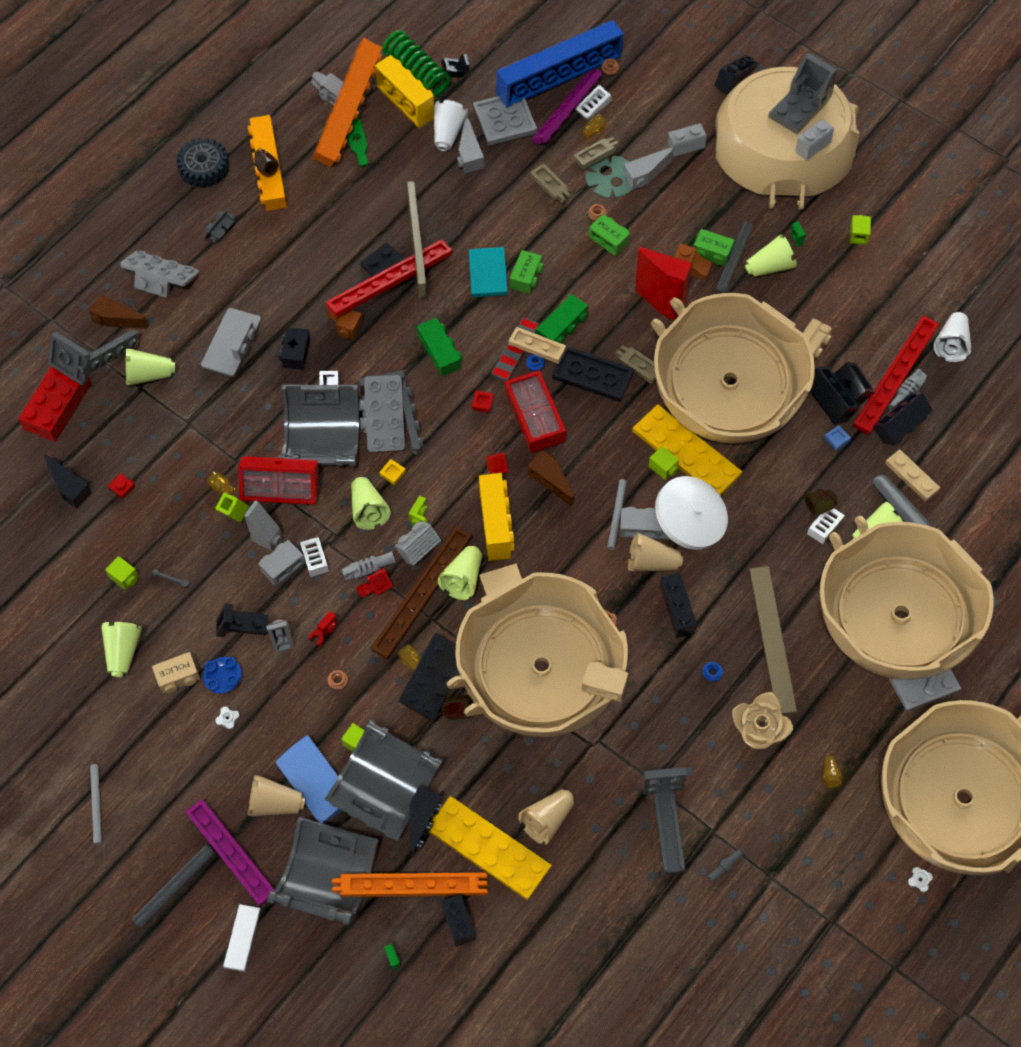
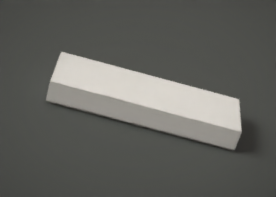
M239 904L224 968L242 972L246 971L261 911L260 908Z

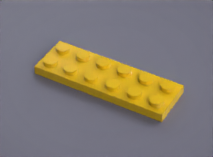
M658 404L633 427L632 432L656 451L663 446L679 459L678 468L687 476L705 481L720 496L742 475L743 471L695 433L685 428Z
M451 796L442 806L439 814L432 820L434 823L429 832L527 901L552 867L550 863Z

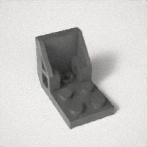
M807 53L791 81L790 92L769 112L768 117L798 134L828 103L833 94L838 69Z

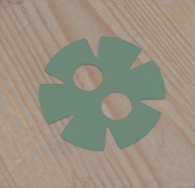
M612 156L611 163H609L606 157L589 166V168L596 172H586L588 186L599 184L593 191L604 197H610L612 189L616 197L627 194L632 189L624 177V164L629 161L619 156ZM603 166H609L612 169V173L605 176L600 173V169ZM619 177L623 183L619 187H614L610 183L611 179Z

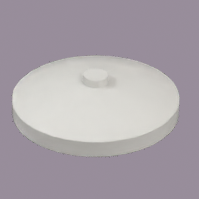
M690 476L677 477L662 487L657 495L655 503L657 520L665 534L678 545L692 550H702L714 545L724 535L728 524L726 506L718 492L705 481Z

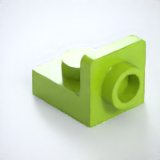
M419 495L408 513L409 522L413 526L421 521L428 523L427 518L424 517L428 511L426 498Z

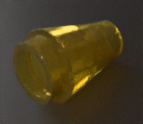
M594 115L581 132L588 139L604 130L607 122L602 115Z
M214 471L207 479L209 487L221 494L225 492L232 495L235 492V488L221 472Z
M407 644L397 653L400 657L399 660L414 671L421 659L415 647Z
M825 757L823 782L828 788L841 786L843 776L836 757Z

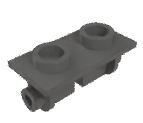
M228 207L224 212L220 210L215 217L216 221L214 224L211 222L204 230L206 232L204 239L209 236L211 242H218L226 232L221 227L228 230L235 222V215L227 213Z

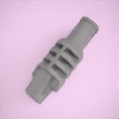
M918 369L908 377L897 390L896 397L888 405L889 410L909 393L918 392L927 375Z
M392 551L378 557L370 556V558L353 562L350 566L343 568L342 574L345 581L359 579L379 571L384 566L396 563Z

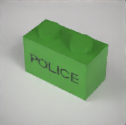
M602 214L589 227V238L614 256H617L630 243V232L625 227L615 223L612 218Z
M701 229L693 248H696L697 252L706 260L717 265L726 266L734 247V239Z
M521 250L510 276L511 289L531 294L532 289L537 286L538 274H542L544 269L542 255Z

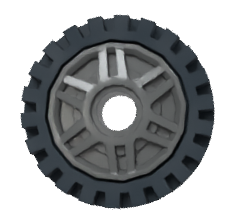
M205 137L204 141L202 138H198L197 142L195 139L191 140L192 144L189 142L185 143L186 147L182 146L180 148L181 151L178 152L176 159L180 176L189 185L193 184L197 188L199 185L201 188H205L206 184L208 187H212L211 183L216 185L218 180L222 181L224 179L223 176H227L230 166L229 158L225 147L219 141L216 143L215 139L210 141L209 138Z

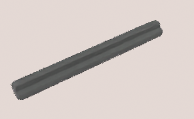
M746 221L742 226L717 284V294L726 292L753 229L752 223Z
M205 845L133 917V922L137 926L142 927L214 854L213 849L209 845Z

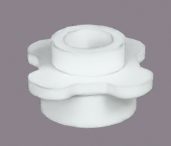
M228 707L221 708V714L216 718V723L218 725L222 724L227 729H232L237 718H239L238 711L229 710Z
M916 867L912 870L913 875L908 880V884L911 887L919 888L922 892H926L928 890V883L933 879L931 873Z

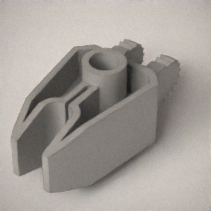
M314 72L312 74V86L319 90L321 99L334 105L343 82L333 74L325 76L320 72Z

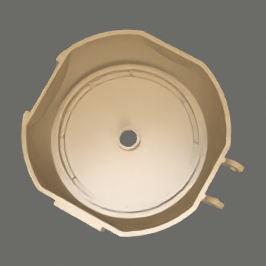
M797 67L769 68L747 77L727 95L715 119L717 162L724 172L739 185L755 193L769 195V209H774V204L776 203V200H774L775 195L799 196V200H797L798 209L803 210L804 196L817 195L837 185L852 168L859 140V131L856 130L858 106L850 103L835 84L833 94L828 103L798 134L768 117L769 112L790 92L791 81L798 70ZM820 119H823L834 127L832 142L811 158L805 160L795 152L798 136L803 134L808 128L813 127Z
M714 294L693 301L687 308L684 307L681 300L673 298L670 304L679 317L668 329H665L664 324L658 319H653L651 322L652 327L659 336L654 357L656 384L660 396L671 414L691 432L703 438L721 443L739 444L760 440L784 427L799 410L813 384L814 356L806 335L795 328L796 324L766 302L760 303L747 294ZM732 377L736 380V383L728 385L724 382V378Z
M862 516L855 518V523L861 535L847 544H842V539L836 532L829 534V539L835 551L830 555L821 577V610L824 622L833 640L841 651L856 664L886 678L898 680L925 679L952 669L967 658L979 645L992 618V586L983 576V569L955 540L950 541L939 529L911 522L881 523L869 529L867 521ZM904 611L908 616L906 618H898L894 612Z
M532 573L522 580L516 578L481 598L480 604L468 610L461 623L456 641V664L460 676L453 677L446 685L449 689L466 688L474 704L464 710L466 716L483 714L498 726L525 736L553 737L567 734L590 723L612 702L611 699L581 691L582 682L589 662H601L606 667H618L626 671L628 659L627 638L623 630L621 632L618 631L600 605L595 589L582 581L565 575ZM544 661L549 667L545 671H538L535 668V664Z
M959 700L934 705L895 737L888 747L881 776L882 796L887 815L892 826L905 844L921 858L939 868L965 875H989L1004 870L1009 873L1021 860V716L1016 719L1005 709L977 701ZM957 793H967L970 796L971 802L961 803L957 798Z

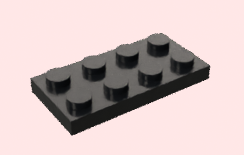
M566 346V351L559 364L556 365L552 379L621 402L633 376L634 369Z
M437 633L433 635L399 697V703L430 721L435 719L450 690L446 685L447 682L459 673L456 664V644Z

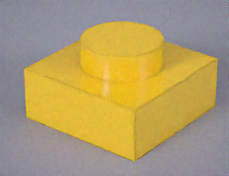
M390 459L379 474L395 486L406 473V469Z

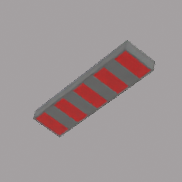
M523 317L518 327L536 334L539 323ZM508 343L491 372V377L503 382L510 380L526 351L513 347Z

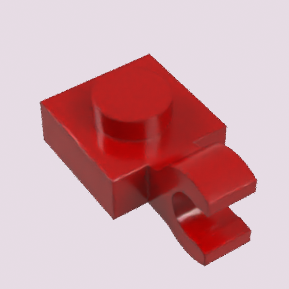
M383 568L366 577L369 583L356 587V590L363 598L371 592H374L377 596L392 588L393 585L386 570Z
M329 611L318 623V628L309 634L310 642L314 638H319L316 642L318 648L324 643L323 637H326L328 633L331 634L336 629L338 624L336 615Z

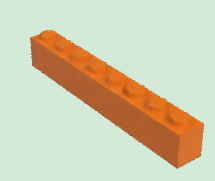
M363 38L356 50L312 157L330 168L334 163H338L341 157L340 149L345 147L347 142L345 137L347 134H350L353 128L351 122L356 119L359 113L357 110L358 105L361 106L365 97L362 95L364 91L367 92L370 86L369 78H372L375 74L374 66L376 63H379L382 54H380L382 47Z

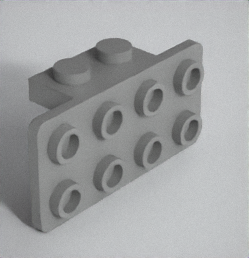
M135 251L124 259L120 265L122 268L135 271L134 288L166 298L170 295L171 283L186 286L199 275V270L194 269L192 266H184L176 261H168L160 256L146 254L144 251Z
M233 308L227 309L202 360V368L230 377L235 376L251 341L255 337L261 322L260 316Z
M401 376L365 377V395H361V399H359V410L362 411L360 429H363V433L367 434L368 451L403 450L405 448Z

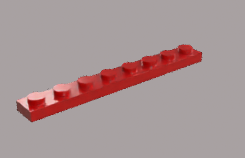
M443 240L422 250L424 270L453 255V250ZM414 255L326 301V308L337 318L416 275Z
M922 316L875 389V393L870 397L855 420L854 428L870 435L874 429L873 425L883 415L897 390L934 335L939 323Z

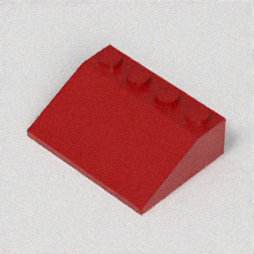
M639 247L635 291L663 316L672 320L677 319L679 316L671 306L670 301L673 298H678L686 307L692 263Z

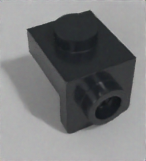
M462 54L459 60L444 57L441 62L444 72L450 76L463 77L470 67L466 54Z

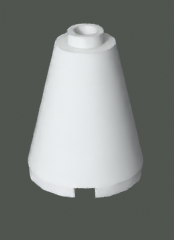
M444 100V103L439 104V101H437L434 105V144L438 150L447 151L451 149L468 115L467 108L464 110L463 105L460 103Z
M961 312L951 314L934 341L936 355L939 357L941 355L948 362L963 361L971 353L968 317Z

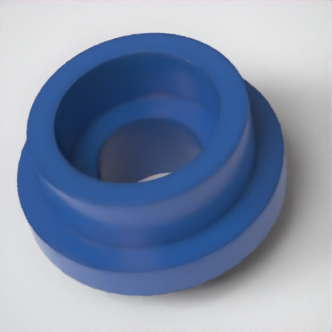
M534 354L530 355L526 360V366L532 372L541 370L544 367V359Z
M709 662L703 667V676L706 680L715 682L722 677L723 670L718 663ZM714 670L716 674L711 675L709 671Z

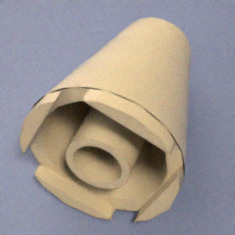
M636 533L637 535H634L629 551L631 553V559H628L629 571H674L682 566L683 556H681L680 551L643 534Z
M254 775L247 816L297 814L299 809L303 810L305 798L302 797L301 792L264 777Z
M560 789L523 809L519 813L518 818L520 824L524 822L526 826L524 831L537 843L541 844L544 841L545 845L548 844L572 809L574 796L570 791Z

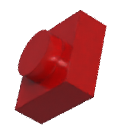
M476 390L471 405L472 410L490 413L494 394Z
M504 452L485 457L489 474L509 472Z
M121 473L108 485L109 490L122 500L136 487L131 480Z

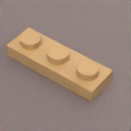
M519 327L515 328L509 339V345L559 364L566 351V345Z
M900 449L886 460L885 464L925 502L939 492L940 487Z

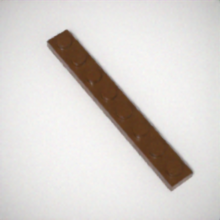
M455 526L373 643L371 651L387 660L390 658L439 587L438 577L466 548L472 539L471 534Z

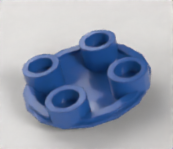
M219 657L208 661L204 666L203 681L211 692L217 694L232 691L241 680L242 670L233 657Z

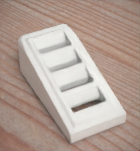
M598 85L575 110L588 120L612 101V97ZM585 107L589 112L586 113L582 109Z
M836 509L820 514L808 529L807 534L824 544L829 538V534L835 530L845 515ZM830 512V513H832L833 515H835V516L838 517V518L835 519V518H833L832 516H830L828 513ZM825 517L828 518L829 520H831V521L833 522V524L830 523L829 521H827V520L824 519V518H825ZM821 522L829 526V528L822 525ZM817 527L823 529L826 532H822L821 530L817 529Z
M319 537L300 542L310 577L329 572ZM317 544V546L306 549V546ZM318 550V552L307 554V552ZM319 555H320L319 558L309 560V558L316 557V556H319ZM322 561L320 564L311 566L313 563Z

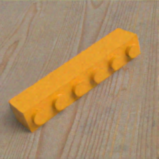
M270 115L250 118L251 125L248 126L249 136H253V139H250L252 150L255 149L256 152L258 148H262L278 160ZM255 166L256 176L260 177V180H257L259 191L262 190L263 194H260L261 205L265 204L266 211L287 208L280 166L275 175L271 177L263 176Z

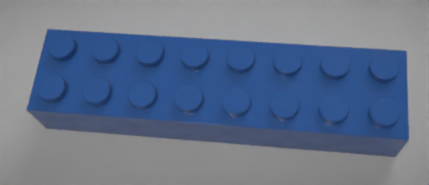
M612 20L585 33L576 35L569 40L560 42L553 47L546 48L544 51L531 55L528 58L517 61L512 65L503 67L497 71L496 95L500 97L501 102L508 108L513 103L521 102L523 98L526 100L600 67L606 59H618L622 54L624 33Z

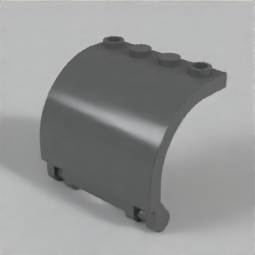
M282 385L284 442L282 454L279 458L318 460V465L343 466L344 464L356 466L359 449L358 385Z
M370 720L350 759L328 792L325 800L332 806L347 812L351 817L365 822L367 826L384 833L386 837L398 841L410 819V802L418 786L420 785L427 789L443 760L438 757L435 759L426 750L421 752L387 733L389 729L381 728L376 725L375 721Z
M299 817L285 872L276 889L270 891L267 902L272 904L276 902L282 904V907L304 911L328 918L330 921H342V924L349 926L355 919L364 897H341L340 893H332V887L340 886L333 885L332 879L340 878L342 874H372L379 839Z

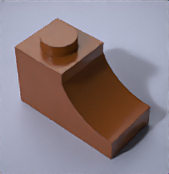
M679 244L674 257L691 262V275L707 280L713 262L703 258L696 248Z
M326 308L327 317L336 322L338 335L345 339L355 340L363 325L362 313L350 310L336 318Z

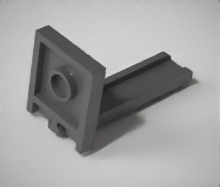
M130 330L92 353L60 333L55 332L51 334L48 364L75 382L83 385L87 383V376L111 363L116 358L123 356L126 353V349H135L138 345L139 332Z
M403 370L377 375L401 376L403 412L412 451L415 456L421 455V448H424L422 437L417 435V431H420L418 420L414 421L413 418L416 411L414 403L410 404L409 401L412 394L410 386L406 387ZM364 378L359 379L361 395H365Z
M686 767L644 771L642 792L643 795L653 794L664 874L685 872L674 792L684 791L687 777Z

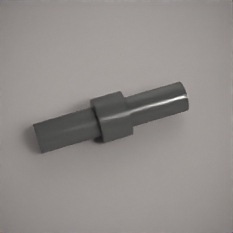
M737 849L727 859L724 858L718 863L719 866L708 875L709 880L715 882L724 872L728 873L733 868L732 865L743 856V853Z

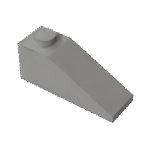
M466 118L464 121L459 146V157H457L458 165L463 168L464 173L484 168V156L469 118Z
M672 147L624 164V177L632 190L648 185L672 162Z
M254 501L244 515L252 541L272 551L275 546L277 547L281 543L282 534L280 528L260 503Z
M276 620L272 624L267 625V631L275 653L294 648L287 620Z

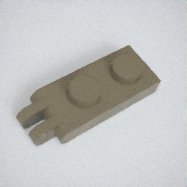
M613 137L609 139L604 138L574 154L573 158L584 170L615 153L620 144Z
M544 163L530 172V177L553 200L558 199L563 203L566 201L565 198H571L569 188Z
M622 345L619 348L620 351L617 350L615 352V355L619 358L618 361L622 365L633 368L635 374L653 384L656 380L654 362L634 348L629 347L628 349Z

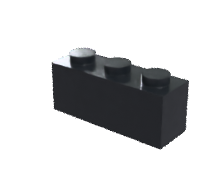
M829 366L816 367L810 392L819 401L820 406L826 410L832 421L836 424L848 422L860 406Z
M911 392L873 426L883 443L895 445L900 443L907 433L912 432L918 423L926 420L927 415L933 410L923 392Z
M680 572L662 576L660 589L676 639L695 634L697 623Z

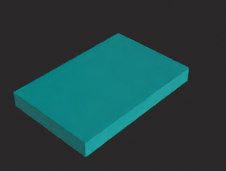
M504 247L469 249L472 297L508 295Z

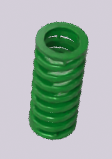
M403 30L395 31L388 36L382 47L383 53L387 57L392 55L395 59H398L406 70L408 69L416 80H420L423 86L433 93L434 98L441 95L449 86L450 75L445 73L441 67H438V64L430 56H427V53L421 50V47L416 45L415 41L411 40ZM444 77V80H443V82L441 83V85L438 86V87H436V85H437V84L442 80V78Z

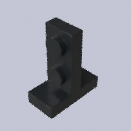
M225 603L216 618V637H224L226 632L266 636L268 633V615L233 611V604Z

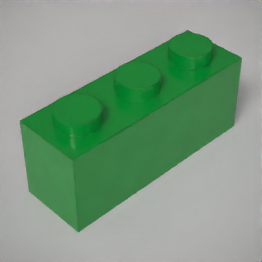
M570 294L536 329V334L563 344L565 338L569 334H573L577 326L588 318V305L573 294Z
M434 318L418 325V337L441 377L461 369L462 356L458 350L454 349L452 338L447 337L444 324L439 323L438 319Z

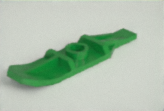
M358 114L356 119L351 122L353 128L350 134H347L350 149L357 155L359 165L362 167L368 165L365 154L368 145Z

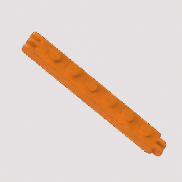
M487 873L342 874L340 878L332 879L333 885H340L332 887V893H340L341 897L457 896L460 894L461 896L488 895V889H479V887H487L488 882L479 881V879H487Z

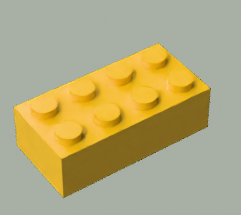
M390 55L375 65L377 88L418 128L434 119L433 93L427 90L420 80H416L408 69L406 70L398 59Z
M502 473L479 475L488 561L511 559V551H514V535L511 526L509 498L507 496V482L502 480Z

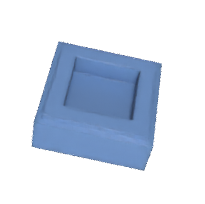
M839 425L824 435V439L835 451L851 440V437Z

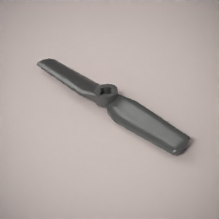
M878 475L872 480L876 488L904 522L932 527L929 521L886 475ZM993 595V609H994V608L998 605V600H997L996 597Z

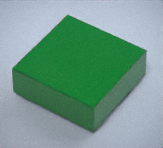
M799 221L794 222L790 234L797 247L803 246L805 233Z
M393 945L385 946L384 949L393 971L400 969V962Z

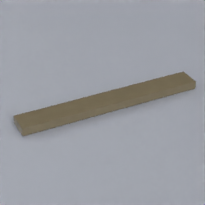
M411 181L407 182V196L418 296H425L426 280L415 184Z
M769 566L750 568V580L771 691L780 701L782 715L796 714L797 709Z

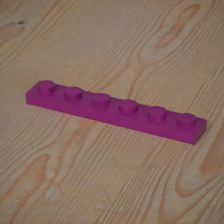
M599 69L586 73L532 138L535 144L547 143L552 138L551 135L560 129V124L570 117V112L579 106V101L589 94L591 87L598 83V79L602 75Z
M201 799L188 809L186 814L259 907L267 902L270 891H274V889L203 799Z

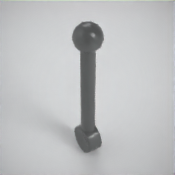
M157 569L152 570L151 574L154 577L160 576L179 583L184 588L189 587V581L186 579L179 580L160 573Z

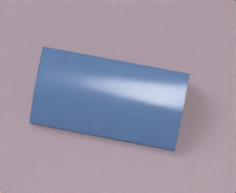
M307 735L288 749L276 761V764L293 788L302 793L306 806L319 823L325 824L343 811L325 800L338 776Z

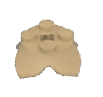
M772 692L760 694L754 699L752 704L742 703L732 710L733 722L736 728L742 734L744 742L754 749H765L773 743L786 739L793 731L791 720L781 714L780 701ZM760 721L764 722L763 727L758 725Z

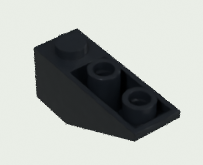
M743 56L721 67L714 86L726 93H730L733 88L751 74L759 63L750 56Z
M45 455V460L62 499L77 509L92 493L89 488V482L83 477H77L71 468H64L62 463L55 457L50 458L48 455Z
M420 785L410 802L409 808L410 855L412 856L415 851L419 852L424 844L422 837L425 832H430L434 823L431 820L434 814H439L443 806L440 803V795Z

